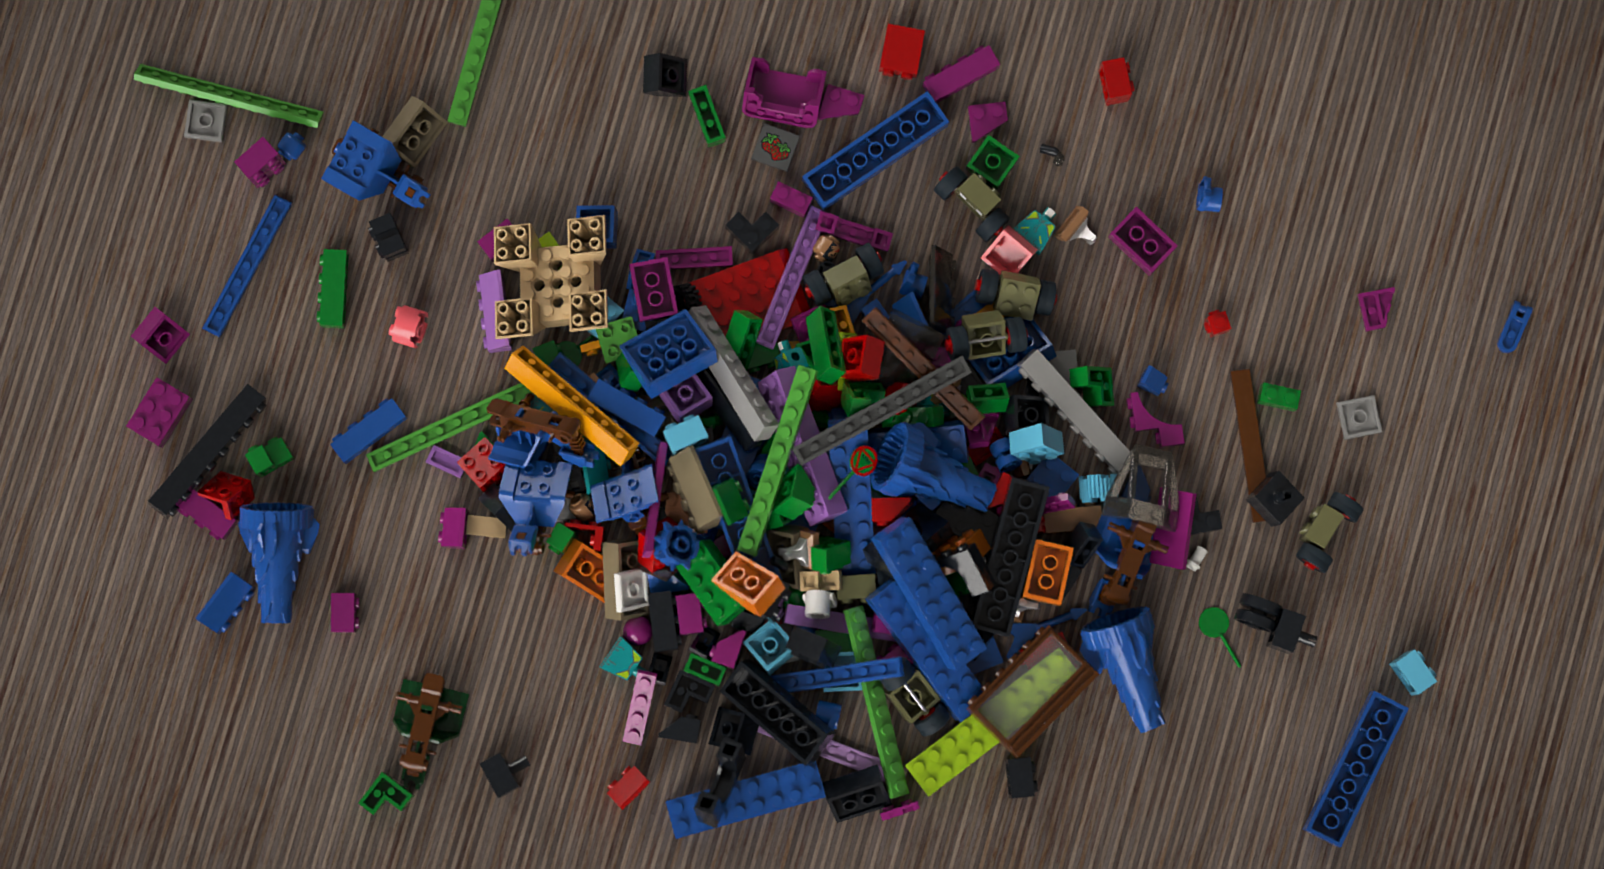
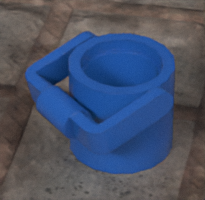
M1204 176L1198 185L1196 210L1220 212L1223 189L1212 187L1210 177Z
M913 261L906 270L899 293L907 295L913 292L916 299L921 300L928 277L917 273L919 264Z
M819 700L816 716L834 731L838 726L842 705Z

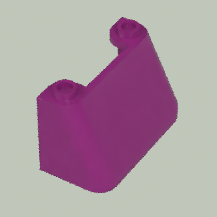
M752 57L744 90L742 112L746 116L813 128L817 124L827 71L812 69L808 71L807 77L770 70V64L764 58Z

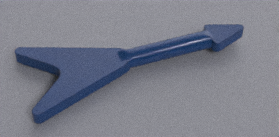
M906 260L891 265L892 269L871 285V292L864 297L853 300L847 305L852 325L869 299V296L896 274L900 275L907 264ZM834 300L825 303L827 307H837Z
M1071 608L1070 612L1038 624L1013 623L1010 634L1014 636V641L1006 658L1012 657L1028 640L1036 636L1035 633L1042 626L1044 628L1048 625L1052 627L1071 619L1076 620L1087 609Z

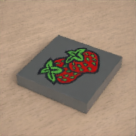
M764 123L751 160L787 172L800 136Z

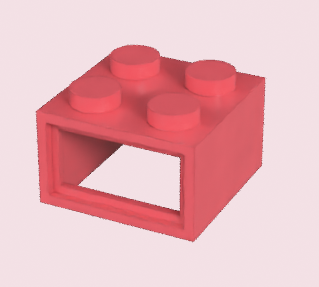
M1008 225L982 255L981 259L997 271L998 274H1001V270L1019 273L1036 253L1037 249Z

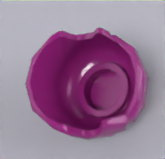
M643 616L629 619L623 627L624 639L633 646L644 645L653 636L651 622Z

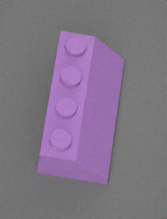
M500 269L479 275V280L476 281L477 291L481 292L482 297L478 301L479 309L484 313V318H481L482 330H486V337H483L484 349L488 348L489 353L512 350L511 338L495 339V301L506 300L503 274Z

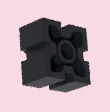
M391 213L369 221L371 227L368 230L374 242H378L375 247L381 259L385 258L387 262L409 254Z

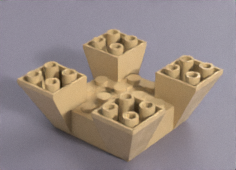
M605 215L567 219L568 245L543 248L531 223L494 227V264L520 272V299L495 301V339L534 336L545 328L570 326V332L608 328L607 290H601L600 266L606 255Z

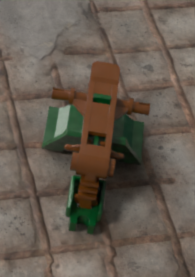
M427 673L423 683L403 679L401 690L397 692L399 696H396L398 702L393 723L401 736L410 737L408 745L399 744V747L407 749L406 754L401 755L399 763L400 766H403L401 780L404 781L403 787L408 788L411 781L416 783L415 790H420L421 785H424L430 762V756L427 754H437L435 751L428 750L429 742L441 744L459 737L469 694L445 688V680L440 675ZM414 740L418 741L415 752L412 751V747L416 745Z

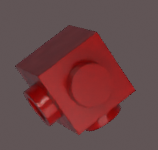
M1215 310L1208 313L1209 316L1205 319L1204 328L1206 333L1210 334V337L1229 332L1232 329L1226 311L1220 312V310Z

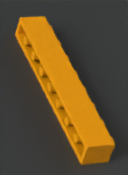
M524 345L511 354L504 369L559 415L578 418L581 421L579 432L619 466H622L633 456L639 442Z

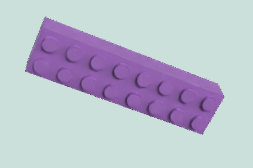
M795 366L776 370L758 382L759 391L778 423L780 422L797 371ZM809 403L807 404L793 447L819 434ZM793 449L787 464L789 470L800 464ZM827 452L803 464L802 467L815 488V502L811 508L804 511L809 526L829 522L848 511L841 490L832 499H828V496L838 486V482Z

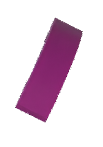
M820 211L815 230L863 246L866 243H870L874 249L888 252L893 233L841 219L839 216Z

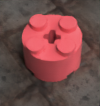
M406 305L398 306L395 312V323L391 324L389 335L392 336L393 342L416 349L418 347L416 343L421 344L428 324L424 320L425 317L428 318V313Z

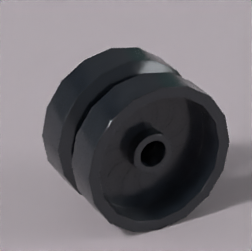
M1242 593L1239 603L1249 610L1237 609L1233 619L1248 627L1274 633L1277 623L1267 616L1279 617L1283 607L1267 599Z

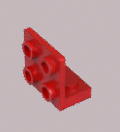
M486 437L457 461V464L483 492L493 483L497 485L501 483L505 468L504 463L488 460L493 445Z
M223 471L216 474L198 491V496L222 503L225 518L232 520L240 513V506L250 504L255 499L251 480Z
M570 519V523L565 522V527L569 529L595 532V534H591L590 545L594 551L603 552L602 542H604L605 528L601 527V523L589 522V525H584L580 520Z

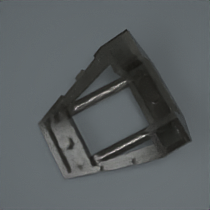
M1134 444L1120 473L1116 476L1111 489L1105 496L1102 515L1117 519L1127 518L1156 525V528L1176 532L1179 516V498L1172 452ZM1138 465L1164 471L1161 505L1135 499ZM1130 469L1127 498L1117 497Z

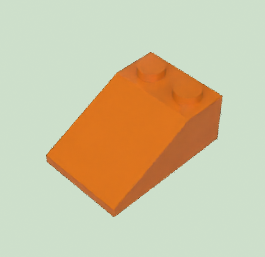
M573 539L554 572L605 603L603 556L582 542Z
M737 551L712 578L714 584L744 608L759 617L766 612L785 589L778 575Z

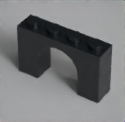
M921 503L915 505L905 514L906 518H911L931 554L954 535L949 521ZM871 542L863 548L867 562L895 580L874 543Z
M963 543L955 550L950 548L943 551L939 556L933 554L940 568H951L963 577L972 597L988 592L996 584L976 543L969 545Z
M725 737L717 753L719 765L713 785L708 793L701 790L694 806L698 822L714 828L718 826L746 760L743 745Z

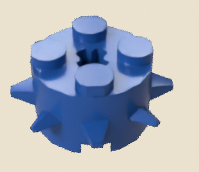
M680 520L677 526H672L667 521L663 522V530L659 531L657 536L654 537L655 558L666 566H670L672 572L678 565H682L687 570L691 569L690 561L697 557L699 551V540H696L697 532L684 525L683 520Z

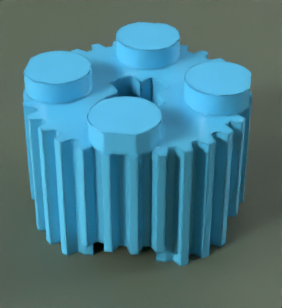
M1101 474L1087 475V479L1086 476H1078L1079 494L1082 503H1098V499H1100V502L1117 501V474H1110V478L1109 475Z

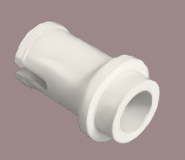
M1197 546L1190 560L1187 559L1186 566L1196 572L1197 569H1200L1199 565L1208 551L1201 546Z

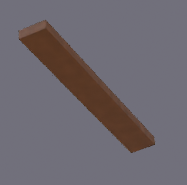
M877 307L862 319V322L880 340L885 341V345L919 379L938 369ZM953 383L934 393L970 430L985 418Z
M1250 369L1231 371L1230 376L1249 496L1264 480L1266 474ZM1250 505L1252 523L1265 521Z

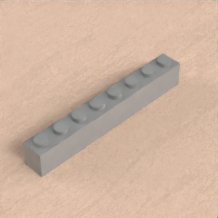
M707 306L691 307L688 311L716 349L718 362L709 366L711 372L754 442L770 439L780 424Z
M1032 349L1017 363V366L1020 368L1018 370L1024 378L1028 377L1033 382L1031 386L1038 393L1041 391L1046 396L1044 400L1051 407L1054 405L1058 411L1056 413L1064 421L1067 419L1071 424L1069 426L1075 434L1079 433L1084 438L1082 442L1089 449L1092 447L1096 451L1094 455L1102 463L1106 462L1109 466L1107 469L1111 474L1123 477L1139 462L1038 349Z

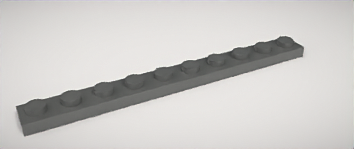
M960 356L792 449L800 464L803 465L972 372L963 356Z

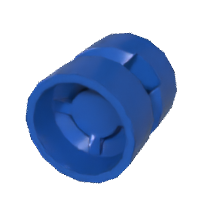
M1009 437L999 439L989 446L993 458L997 459L995 463L1000 473L1010 472L1022 464V460L1011 455Z
M767 454L757 455L746 474L747 483L754 489L758 488L768 458Z

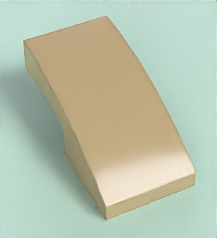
M468 515L466 535L506 538L507 527L498 518Z
M841 570L831 571L830 574H820V571L800 572V591L842 590Z

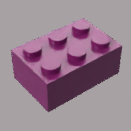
M264 137L260 138L234 161L257 189L260 186H266L270 182L269 178L274 174L278 175L281 173L286 164Z
M1135 207L1108 236L1148 276L1178 246L1138 207Z
M664 257L629 264L639 321L655 320L677 314L678 310L668 258Z
M156 377L126 427L163 448L193 399Z

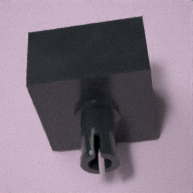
M1278 470L1269 473L1245 500L1273 527L1281 525L1305 497Z
M1283 608L1280 616L1275 619L1277 625L1274 633H1270L1266 646L1290 654L1294 653L1297 642L1314 647L1316 642L1313 641L1317 640V636L1301 631L1306 618L1305 615Z
M502 752L479 763L497 798H501L520 788L521 785L516 778V773L531 766L525 755L509 763Z

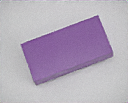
M433 445L426 463L460 479L464 473V470L457 464L461 457Z

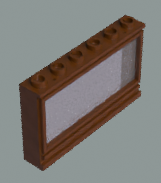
M1050 625L1046 628L1042 626L1035 633L1037 637L1034 641L1028 640L1021 647L1024 651L1019 656L1015 653L1008 660L1010 665L1006 669L1002 667L994 675L996 679L992 683L988 681L981 688L983 692L980 696L974 695L967 702L970 706L966 710L1015 758H1018L1099 675Z

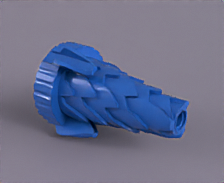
M904 422L894 425L888 431L877 450V466L871 473V485H873L872 487L875 490L892 497L914 496L918 494L927 499L933 497L941 501L953 502L965 508L968 505L982 512L988 511V505L993 500L997 486L987 479L968 472V468L964 467L960 462L948 457L947 453L935 448L941 446V441L927 426L920 422L912 425Z
M284 502L253 503L240 506L238 526L248 551L252 553V566L255 567V580L258 584V603H261V623H291L293 591H296V580L299 574V562L301 561L302 551L305 554H310L319 531V523L314 519V509L307 504Z
M1146 606L1113 612L1087 623L1081 629L1080 634L1083 642L1079 648L1085 660L1095 671L1100 674L1103 668L1107 669L1112 685H1116L1122 703H1125L1126 709L1140 733H1145L1166 723L1161 710L1160 694L1156 685L1158 678L1153 666L1155 660L1152 646L1155 623L1150 608Z

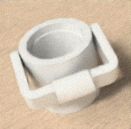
M809 590L802 595L805 603V616L808 618H829L830 608L837 607V598L833 592Z

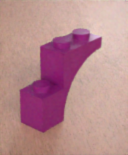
M1138 392L1129 394V398H1126L1127 409H1131L1132 417H1129L1130 428H1134V433L1157 430L1155 442L1159 444L1160 448L1180 446L1185 443L1182 424L1173 425L1157 420L1146 411L1141 403Z

